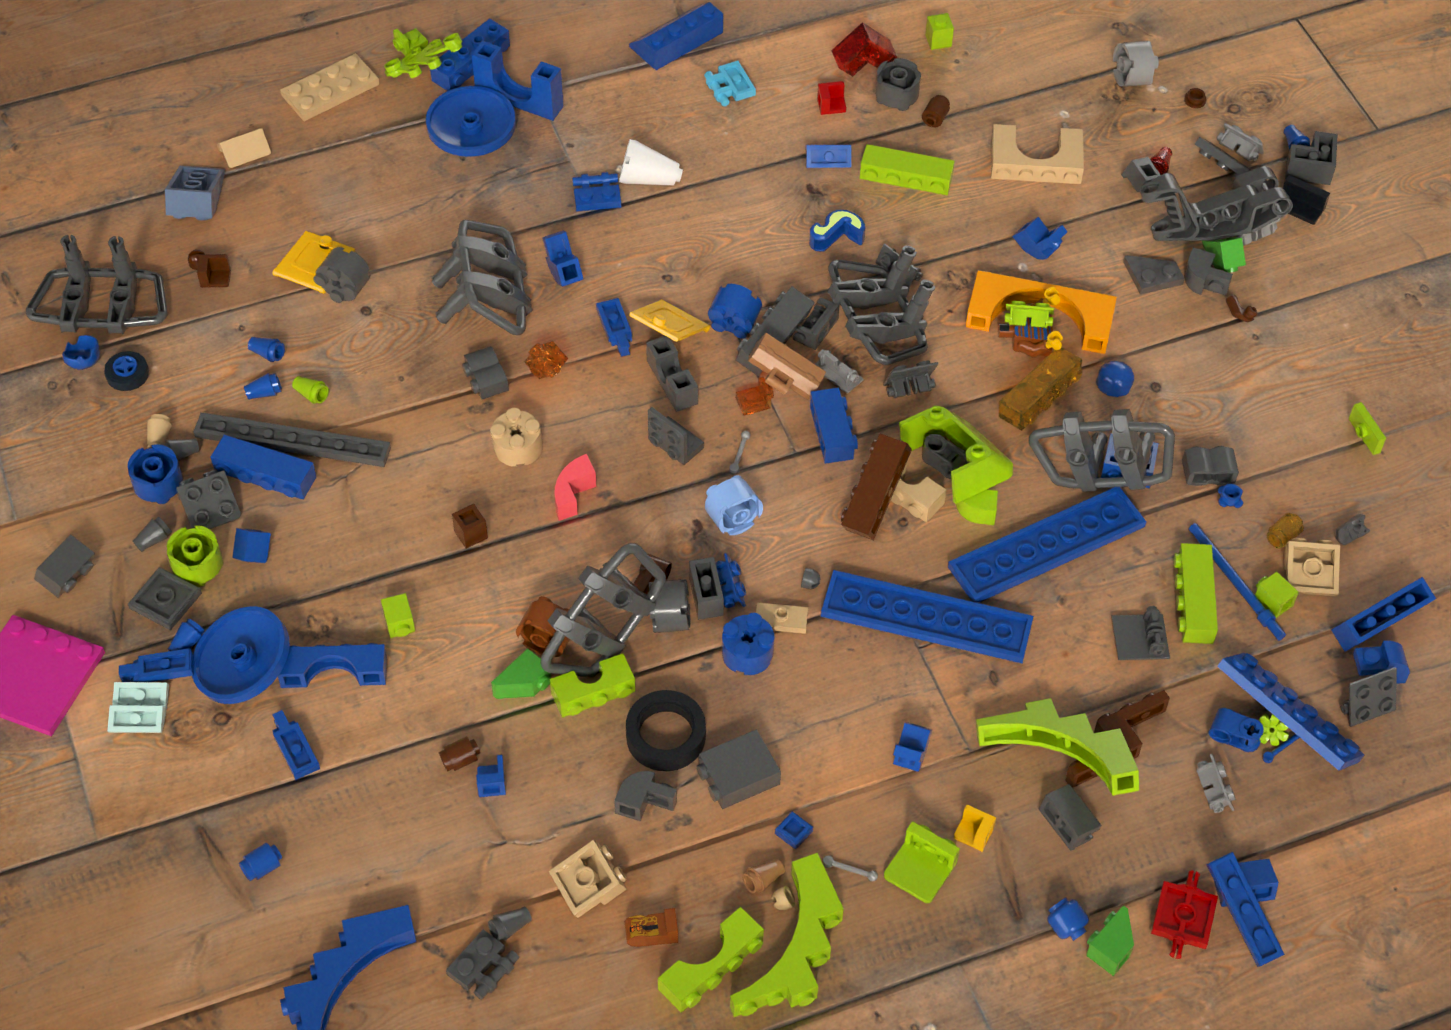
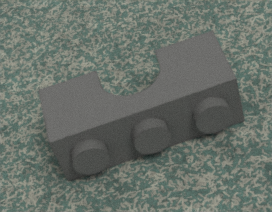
M663 336L646 342L647 362L675 411L678 412L697 405L698 385L688 369L682 371L678 360V351L671 339Z

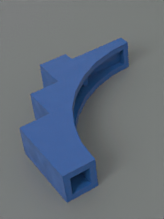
M409 905L342 920L344 931L338 932L341 947L313 954L315 964L310 965L312 981L283 987L285 998L280 999L283 1016L289 1015L291 1024H296L297 1030H326L335 1004L344 989L359 972L392 950L416 942Z

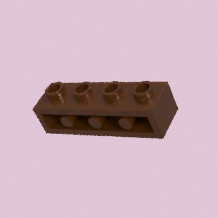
M881 433L878 439L872 442L870 458L868 462L863 464L860 471L861 479L858 485H855L852 489L850 496L852 500L849 507H846L841 515V525L846 531L874 541L912 449L908 443Z

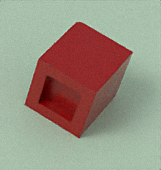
M843 81L818 83L817 101L821 115L846 112L847 107L844 99L845 85Z

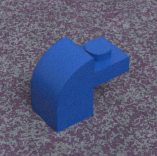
M1037 217L1027 222L1012 237L1026 253L1036 259L1044 260L1061 246L1060 244L1063 242L1061 238L1068 231L1063 225L1049 231L1041 219Z
M563 230L542 237L547 253L545 258L555 281L563 287L584 280L578 257L572 254L567 232Z
M1383 641L1381 646L1354 649L1353 656L1359 676L1375 675L1396 667L1397 684L1406 683L1410 670L1403 646L1400 643Z
M909 722L904 723L899 744H896L893 753L895 756L893 764L919 772L933 729Z

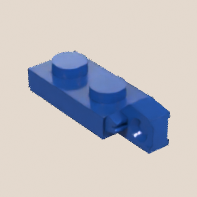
M619 298L596 303V310L609 343H611V346L617 345L621 357L630 355L629 342H632V331Z
M188 648L138 656V660L133 661V664L119 665V676L122 682H155L193 676V653Z
M283 710L272 714L277 726L276 729L272 730L274 739L295 780L319 770L320 765L298 722H295V720L288 722Z

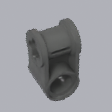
M931 434L926 437L922 459L926 464L941 472L946 478L951 479V471L969 463L966 459V452L946 440L943 436Z

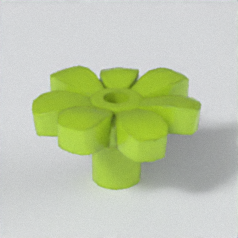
M1266 714L1259 718L1264 728L1263 735L1260 738L1261 743L1266 744L1270 740L1272 746H1278L1280 740L1286 741L1288 739L1289 733L1285 731L1288 727L1273 714L1271 718Z

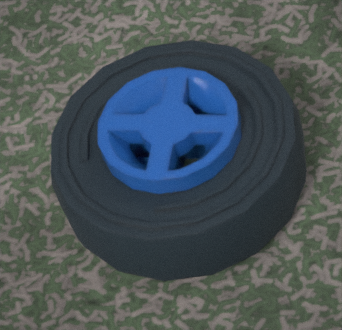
M123 351L108 359L105 364L104 374L108 384L114 389L131 391L139 388L146 382L149 375V367L145 358L139 353Z

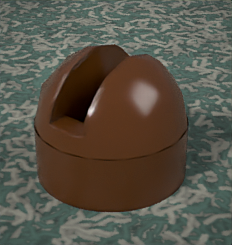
M195 249L188 254L190 268L197 270L199 255L205 254L203 251Z

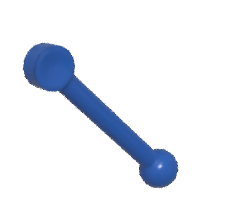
M1295 734L1272 752H1265L1262 758L1263 761L1271 763L1275 755L1300 737Z

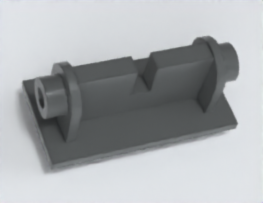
M883 244L876 264L884 266L890 271L894 262L898 260L899 254L896 252V249ZM912 264L910 265V271L905 279L906 283L904 286H908L910 289L913 280L919 281L922 278L923 274L920 268H916Z

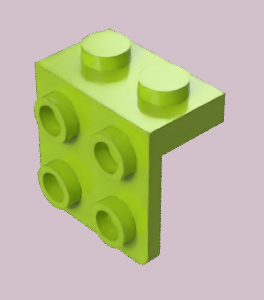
M912 821L906 830L904 844L884 871V879L924 903H930L957 865L960 848L953 841L937 836L927 826L918 825Z

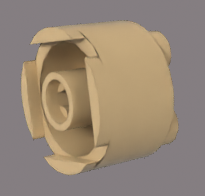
M510 408L494 421L490 430L496 457L502 463L508 466H516L518 464L529 465L539 458L542 453V436L539 421L532 414L520 411L518 408Z

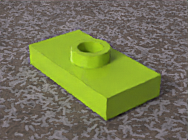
M1363 403L1354 404L1349 421L1355 428L1357 436L1362 438L1372 455L1381 453L1386 440L1385 435Z

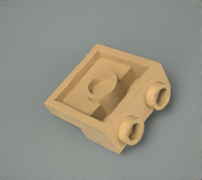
M1293 538L1291 541H1288L1285 545L1284 570H1286V580L1299 592L1298 594L1335 597L1339 595L1340 545L1332 544V541L1319 540L1317 543H1310L1304 538Z
M592 840L549 871L570 910L577 918L600 902L605 905L627 890L623 883L627 880V877L619 866L614 868L610 861L614 858L613 853L606 844L601 846L595 840Z

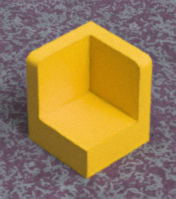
M966 805L962 820L954 833V839L983 852L994 830L996 817Z

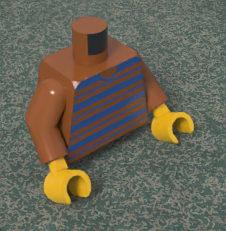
M1055 287L1047 288L1044 292L1045 299L1040 298L1030 306H1035L1036 303L1058 305L1060 302V297L1057 295L1058 291ZM1027 318L1026 326L999 323L998 327L999 338H1012L1013 350L1024 353L1032 358L1039 355L1051 357L1052 348L1059 350L1062 347L1060 341L1063 340V337L1059 331H1053V326H1048V328L1031 327V318Z

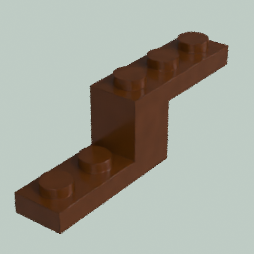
M1165 690L1156 694L1150 693L1135 704L1128 703L1113 714H1104L1097 720L1094 733L1120 728L1135 759L1139 757L1143 743L1131 727L1166 712L1170 697ZM1076 760L1068 767L1065 781L1073 788L1098 775L1085 764Z

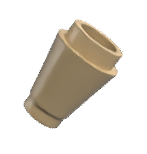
M162 414L151 415V418L147 421V449L152 448L151 445L165 443L172 427L169 417Z

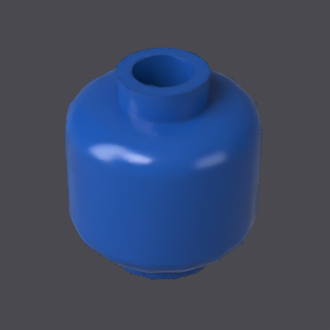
M1064 898L1048 910L1050 914L1047 917V921L1060 939L1071 937L1074 941L1087 932L1084 926L1088 924L1089 917L1077 900L1071 899L1068 901L1067 898Z

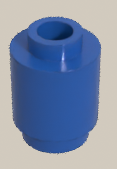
M264 843L243 856L244 860L239 862V866L249 881L255 878L259 880L281 866L279 860L282 859V855L274 844L269 846L268 843Z

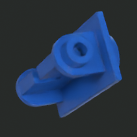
M725 553L726 561L720 560L715 562L720 585L726 583V585L721 586L724 606L731 608L735 605L734 603L739 601L745 607L744 596L747 593L739 579L741 574L740 566L736 560L733 561Z

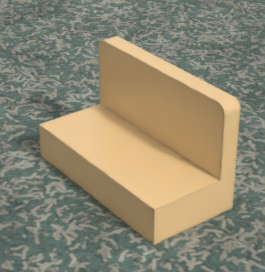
M262 128L217 143L220 152H223L229 168L271 154Z

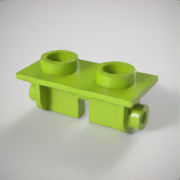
M1012 301L1011 304H1006V311H1010V313H1005V322L1009 323V325L1026 326L1027 318H1031V327L1048 328V326H1053V317H1049V314L1054 315V308H1051L1049 304L1036 303L1035 306H1028L1023 301Z

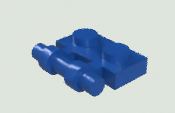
M602 172L601 175L588 176V174H581V177H572L573 186H582V188L574 189L576 212L621 208L619 185H610V183H618L617 173L608 174V172ZM602 184V186L589 187V185Z

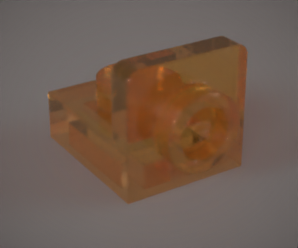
M764 377L759 378L758 386L736 392V400L743 416L771 409V398H774L773 388L764 382Z

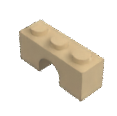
M906 463L891 501L901 505L914 517L920 518L927 523L945 504L946 489L928 477L915 485L903 482L906 474Z

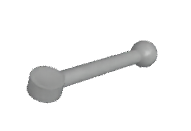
M747 430L741 433L742 440L735 461L730 465V472L733 474L739 472L738 464L745 443L751 436Z
M831 856L823 858V865L826 868L834 866L865 876L870 881H876L878 878L876 871L868 872L834 861Z

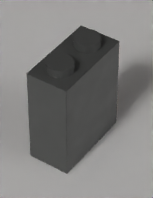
M757 729L699 753V765L696 766L698 774L702 780L706 779L709 784L708 790L714 802L718 801L722 810L780 785L781 771Z

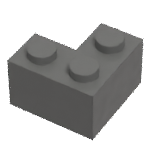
M1315 131L1311 146L1291 144L1286 161L1285 179L1288 175H1291L1304 182L1330 185L1336 168L1338 134Z

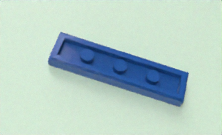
M1231 852L1206 864L1257 967L1285 955L1234 853Z

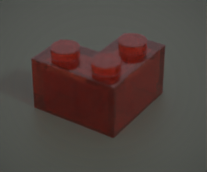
M863 22L831 50L838 68L852 77L867 63L878 68L883 62H893L897 58L890 39Z

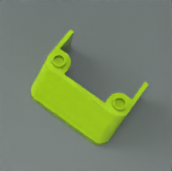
M933 406L899 422L900 440L908 443L912 451L924 446L927 436L939 434L946 436L957 447L966 452V459L969 463L951 471L952 494L955 504L1006 481L1013 475V463L968 421L944 407Z

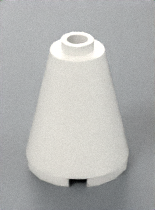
M629 140L619 182L623 184L674 186L675 181L680 182L683 169L679 168L680 164L636 140Z

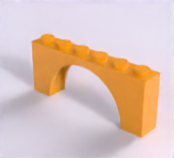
M978 270L967 312L966 327L989 332L995 318L1006 310V304H1011L1012 301H1023L1026 304L1035 303L1040 298L1045 299L1044 292L1047 288L1055 287L1058 291L1057 295L1060 297V302L1058 305H1049L1062 311L1075 322L1081 333L1082 350L1105 354L1117 297Z

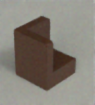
M199 255L197 275L200 287H229L231 267L228 255Z
M471 504L452 514L454 532L466 549L488 538L486 520L475 504Z

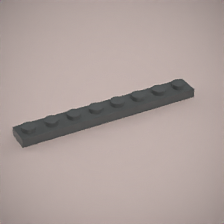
M202 412L193 431L196 438L220 441L223 435H227L272 450L385 467L391 449L390 442Z

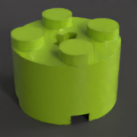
M195 526V528L191 529L181 528L174 532L167 542V556L173 574L197 587H201L213 579L223 566L222 555L216 536L210 529L204 526Z

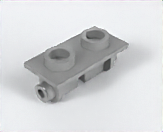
M1224 124L1225 133L1221 132L1217 137L1220 145L1231 151L1239 145L1240 147L1236 154L1248 161H1256L1259 153L1264 154L1263 144L1260 139L1244 134L1242 129L1236 125Z
M822 349L818 353L820 360L815 365L826 371L824 376L847 394L864 380L857 374L856 370H852L833 356L830 350Z
M1210 754L1212 762H1199L1196 769L1203 788L1213 785V788L1204 790L1209 808L1214 813H1219L1224 810L1225 806L1229 805L1231 810L1235 811L1232 801L1236 800L1230 784L1225 785L1223 779L1227 777L1222 761L1216 762L1213 754Z

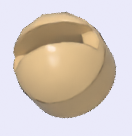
M783 886L773 892L771 900L777 901L773 904L776 909L787 910L795 906L794 897L787 886Z

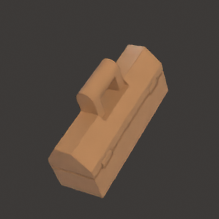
M765 333L756 342L748 359L750 363L768 374L764 381L765 383L784 395L790 388L807 400L810 399V392L817 390L826 371L768 333Z

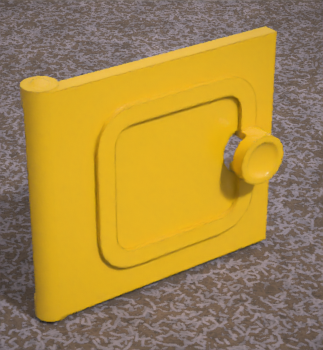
M305 231L273 270V275L325 294L326 291L314 282L313 278L316 275V270L332 249L342 247L344 252L350 253L351 251L355 252V248L333 241L328 235L319 236ZM322 246H324V247H327V246H328L329 249H323V248H321V247H322Z
M663 299L634 310L629 315L676 342L701 331L707 333L710 330L709 324Z

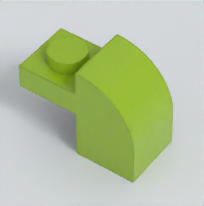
M985 490L957 503V510L962 517L970 522L994 525L998 491Z

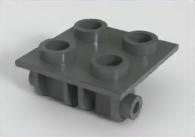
M927 360L917 363L915 367L907 368V365H901L893 368V371H891L883 386H890L887 388L888 397L898 398L906 396V394L907 396L911 395L909 381L914 394H917L918 391L919 393L931 391L932 388H935V380L933 378L930 379V376L938 366V362L930 363Z
M1149 606L1144 615H1112L1118 660L1170 659L1163 614H1160L1156 606Z
M1396 667L1349 684V700H1345L1340 708L1344 715H1349L1350 727L1396 710Z

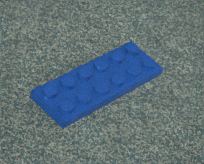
M1248 653L1223 658L1217 667L1337 770L1357 764L1364 757V754L1359 750V746L1354 741L1346 739L1338 733L1339 729L1334 724L1328 721L1325 722L1318 716V711L1314 707L1304 704L1299 700L1298 694L1294 690L1284 687L1279 683L1278 677L1259 666L1258 660Z

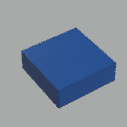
M793 811L775 829V835L795 850L813 832V826Z

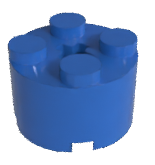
M727 284L724 288L722 286L719 287L708 311V317L712 322L711 327L718 332L725 330L732 332L738 338H746L762 309L761 300L758 296L757 299L752 297V291L741 285Z
M151 445L152 448L145 450L144 448L138 449L128 461V473L135 494L148 502L167 503L170 498L177 494L176 488L183 481L182 472L175 453L164 445Z
M758 613L741 615L726 623L722 633V658L726 666L734 672L736 670L744 672V675H755L766 670L774 654V631L771 625Z

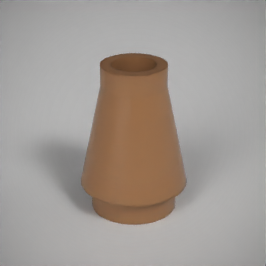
M775 859L771 862L748 868L746 873L743 874V882L751 893H762L780 875L785 873L782 862L779 859Z

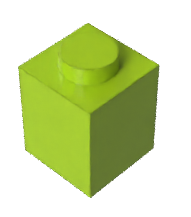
M949 14L927 16L925 36L930 49L952 47L954 27Z
M1275 572L1270 577L1264 576L1256 585L1255 596L1265 609H1270L1277 618L1294 606L1299 592L1278 572Z
M406 593L381 599L390 638L403 637L415 632Z

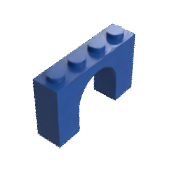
M482 41L472 53L475 86L487 87L498 91L511 102L513 107L554 121L563 108L561 68L541 61L531 75L532 88H528L516 83L505 71L502 47Z

